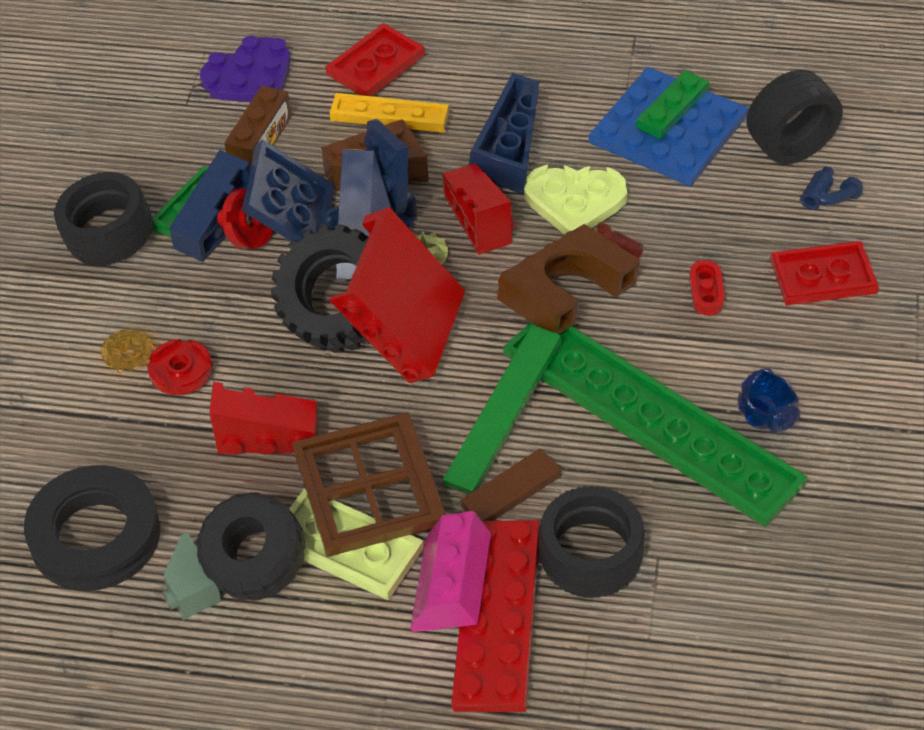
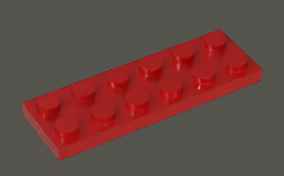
M482 521L491 533L478 625L459 627L451 706L453 712H526L539 560L540 521Z

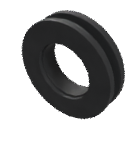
M92 465L67 471L55 477L40 489L27 509L24 519V535L36 567L48 580L72 590L94 591L106 589L128 580L148 563L159 542L160 521L153 496L140 478L129 471L114 466ZM96 505L111 506L123 512L127 517L122 532L113 541L100 548L89 550L74 549L59 540V532L64 522L72 514L85 507Z

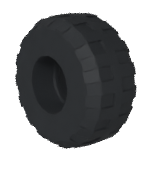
M259 492L239 493L220 502L203 521L196 543L198 562L201 564L203 572L208 579L216 583L215 585L225 594L240 600H262L281 592L284 587L293 581L298 570L301 568L304 560V550L306 549L303 529L290 509L278 499ZM265 532L266 537L262 550L251 559L238 561L237 551L241 542L251 534Z

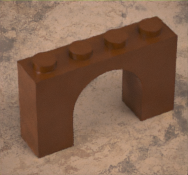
M583 224L573 231L567 232L555 242L547 244L542 250L532 256L526 257L511 269H506L498 280L497 299L533 325L560 334L575 324L579 300L554 284L549 278L563 274L581 276L592 281L614 297H617L636 284L641 260L586 224Z

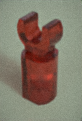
M598 223L597 232L636 258L639 259L644 248L643 244L617 231L612 232L611 228L605 223Z

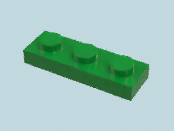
M684 70L637 118L636 128L662 139L709 90L710 81Z

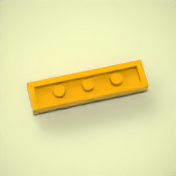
M343 93L335 94L330 109V121L367 125V121L378 119L384 125L403 119L411 130L444 133L449 115V104Z

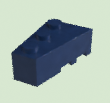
M219 150L169 227L175 250L204 262L226 238L223 227L218 223L217 216L219 211L223 209L224 202L231 192L236 189L247 188L250 174L249 162Z

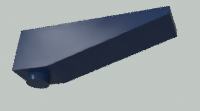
M343 149L338 224L346 225L351 230L356 228L364 232L368 237L370 233L362 226L365 215L388 207L393 210L385 189L386 185L375 150ZM352 263L336 264V279H351L356 266Z

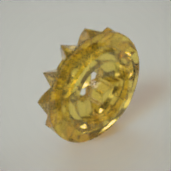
M125 329L113 333L104 341L101 354L108 368L114 367L118 373L123 369H128L132 372L136 366L144 367L145 361L149 359L152 353L153 345L146 333L136 329ZM132 347L133 352H129L127 356L123 357L122 352H127Z

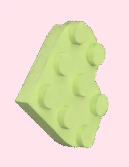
M543 165L534 169L527 176V183L524 188V198L531 208L564 235L583 224L590 228L595 227L618 212L627 203L626 180L619 172L610 167H606V171L590 170V166L576 171L565 165L564 169H548V165Z

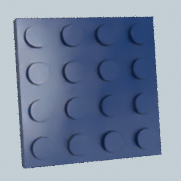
M647 66L590 132L589 143L691 187L747 118L749 108L707 91L662 139L654 137L636 128L637 118L676 78Z

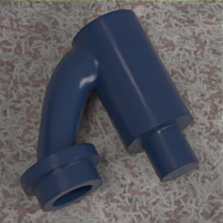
M825 166L822 170L815 172L800 196V202L807 209L815 210L819 206L834 205L848 198L857 199L863 193V184L859 179L849 177L841 183L840 190L828 193L834 183L832 177L834 170L829 166Z

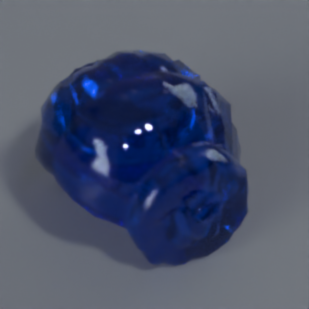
M762 368L754 371L741 383V391L737 400L738 409L750 426L757 429H769L772 433H779L787 430L789 427H793L800 418L799 400L796 393L792 390L790 384L784 378L776 375L772 369Z

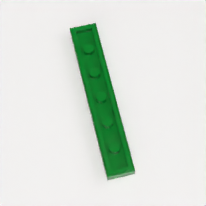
M531 325L442 479L444 486L467 495L480 487L562 342L561 335Z

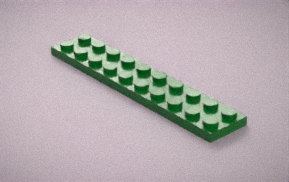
M531 322L503 346V353L512 360L531 325H533ZM571 326L559 334L561 335L562 342L541 380L766 528L805 487L807 476Z

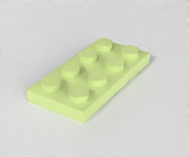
M305 488L289 508L303 529L306 547L303 561L386 600H389L424 549L423 540L407 535L326 557ZM335 500L328 501L338 533L375 523L374 518Z

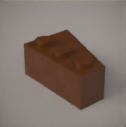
M401 119L385 125L408 147V180L419 178V183L429 182L427 155L404 120ZM367 131L321 147L324 173L330 183L334 185L335 191H340L343 149L367 150L364 143Z

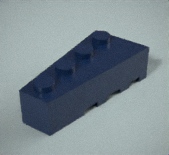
M512 72L471 150L469 165L476 163L495 185L523 194L540 82Z

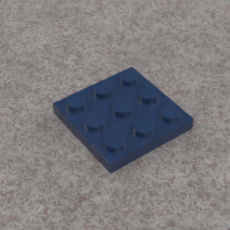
M262 139L255 145L242 211L291 242L294 239L299 242L303 239L302 233L310 229L315 233L319 232L318 228L323 225L324 215L331 208L334 185Z

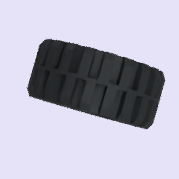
M329 224L322 225L318 228L319 232L315 233L310 229L302 233L303 239L298 242L294 239L288 245L291 249L287 255L281 253L277 260L281 264L280 269L273 270L271 279L277 283L276 287L271 288V297L278 302L275 304L274 309L277 315L283 319L282 323L285 327L307 344H311L313 347L323 351L329 349L333 353H343L344 347L354 351L361 348L360 342L366 341L368 344L370 342L362 336L341 312L333 315L318 314L313 308L312 290L318 277L329 267L340 263H352L357 266L369 237L364 232L356 228L351 230L346 225L338 224L335 226V230Z

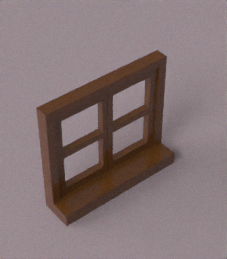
M409 412L292 442L293 452L326 557L432 530L440 517L446 515ZM393 437L404 467L367 476L357 446ZM350 448L360 478L324 488L314 457ZM409 480L419 512L383 521L372 489ZM365 492L375 523L338 533L328 501Z

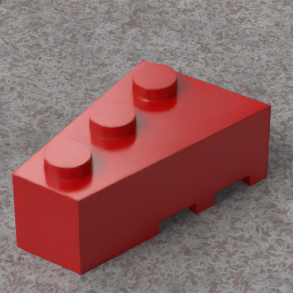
M476 163L442 173L443 195L477 254L480 255L512 244V231L515 229V225L511 216V201Z
M213 381L209 414L218 454L260 453L268 455L272 453H294L292 442L319 435L320 421L317 401L275 393L274 398L255 395V389L244 387L243 392L223 389L224 383Z

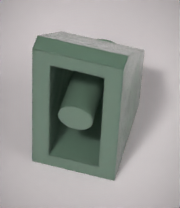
M188 532L181 534L163 575L167 589L162 591L170 610L177 608L184 620L221 602L219 589L215 585L216 583L208 579L204 574L202 566L198 562L197 547Z

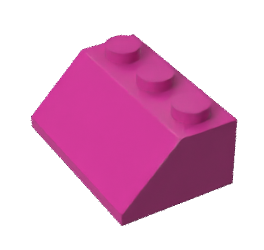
M474 511L442 515L426 537L410 626L412 632L478 625L491 533Z

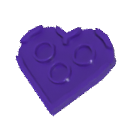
M246 36L242 40V45L237 48L234 54H223L221 52L210 54L208 62L200 70L202 88L209 91L210 96L215 99L249 103L262 85L283 90L290 68V54L286 47V41L282 38Z

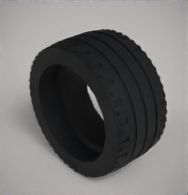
M800 69L782 74L768 83L758 93L748 109L746 126L753 140L773 161L780 164H793L812 156L830 141L842 121L843 107L836 94L823 79L810 70ZM803 110L794 120L786 124L796 113Z
M102 172L88 175L71 184L60 195V198L57 200L58 202H56L54 218L57 229L67 249L82 263L104 266L120 262L140 250L150 237L153 226L150 208L137 183L125 174ZM118 208L125 209L123 214L111 223L97 228H83L86 222L101 212Z
M583 486L565 491V493L560 494L559 497H556L547 506L539 528V555L546 575L561 590L563 589L567 593L569 592L572 595L584 598L606 597L607 595L619 592L625 586L627 587L640 569L644 555V525L636 506L627 497L605 487ZM583 524H597L609 527L618 533L626 545L617 554L608 558L586 560L574 557L565 551L557 540L573 527Z

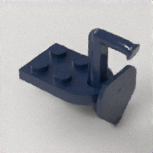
M378 119L367 121V135L364 137L366 149L375 150L390 205L394 213L411 230L417 218V200L408 191V147ZM339 206L333 207L325 213L323 225L329 224L335 230V226L338 225Z

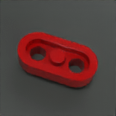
M709 260L695 262L690 267L689 273L693 308L702 315H716L722 311L725 300L721 269L715 262Z

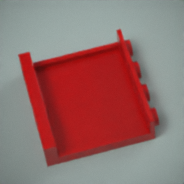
M388 207L365 215L362 226L370 233V236L346 292L331 296L329 301L408 383H413L434 377L465 290L393 210Z

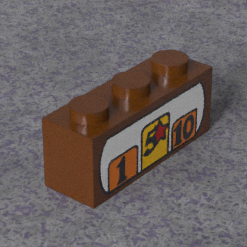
M262 85L224 142L226 153L249 162L251 169L255 145L263 139L274 146L291 119L288 92Z

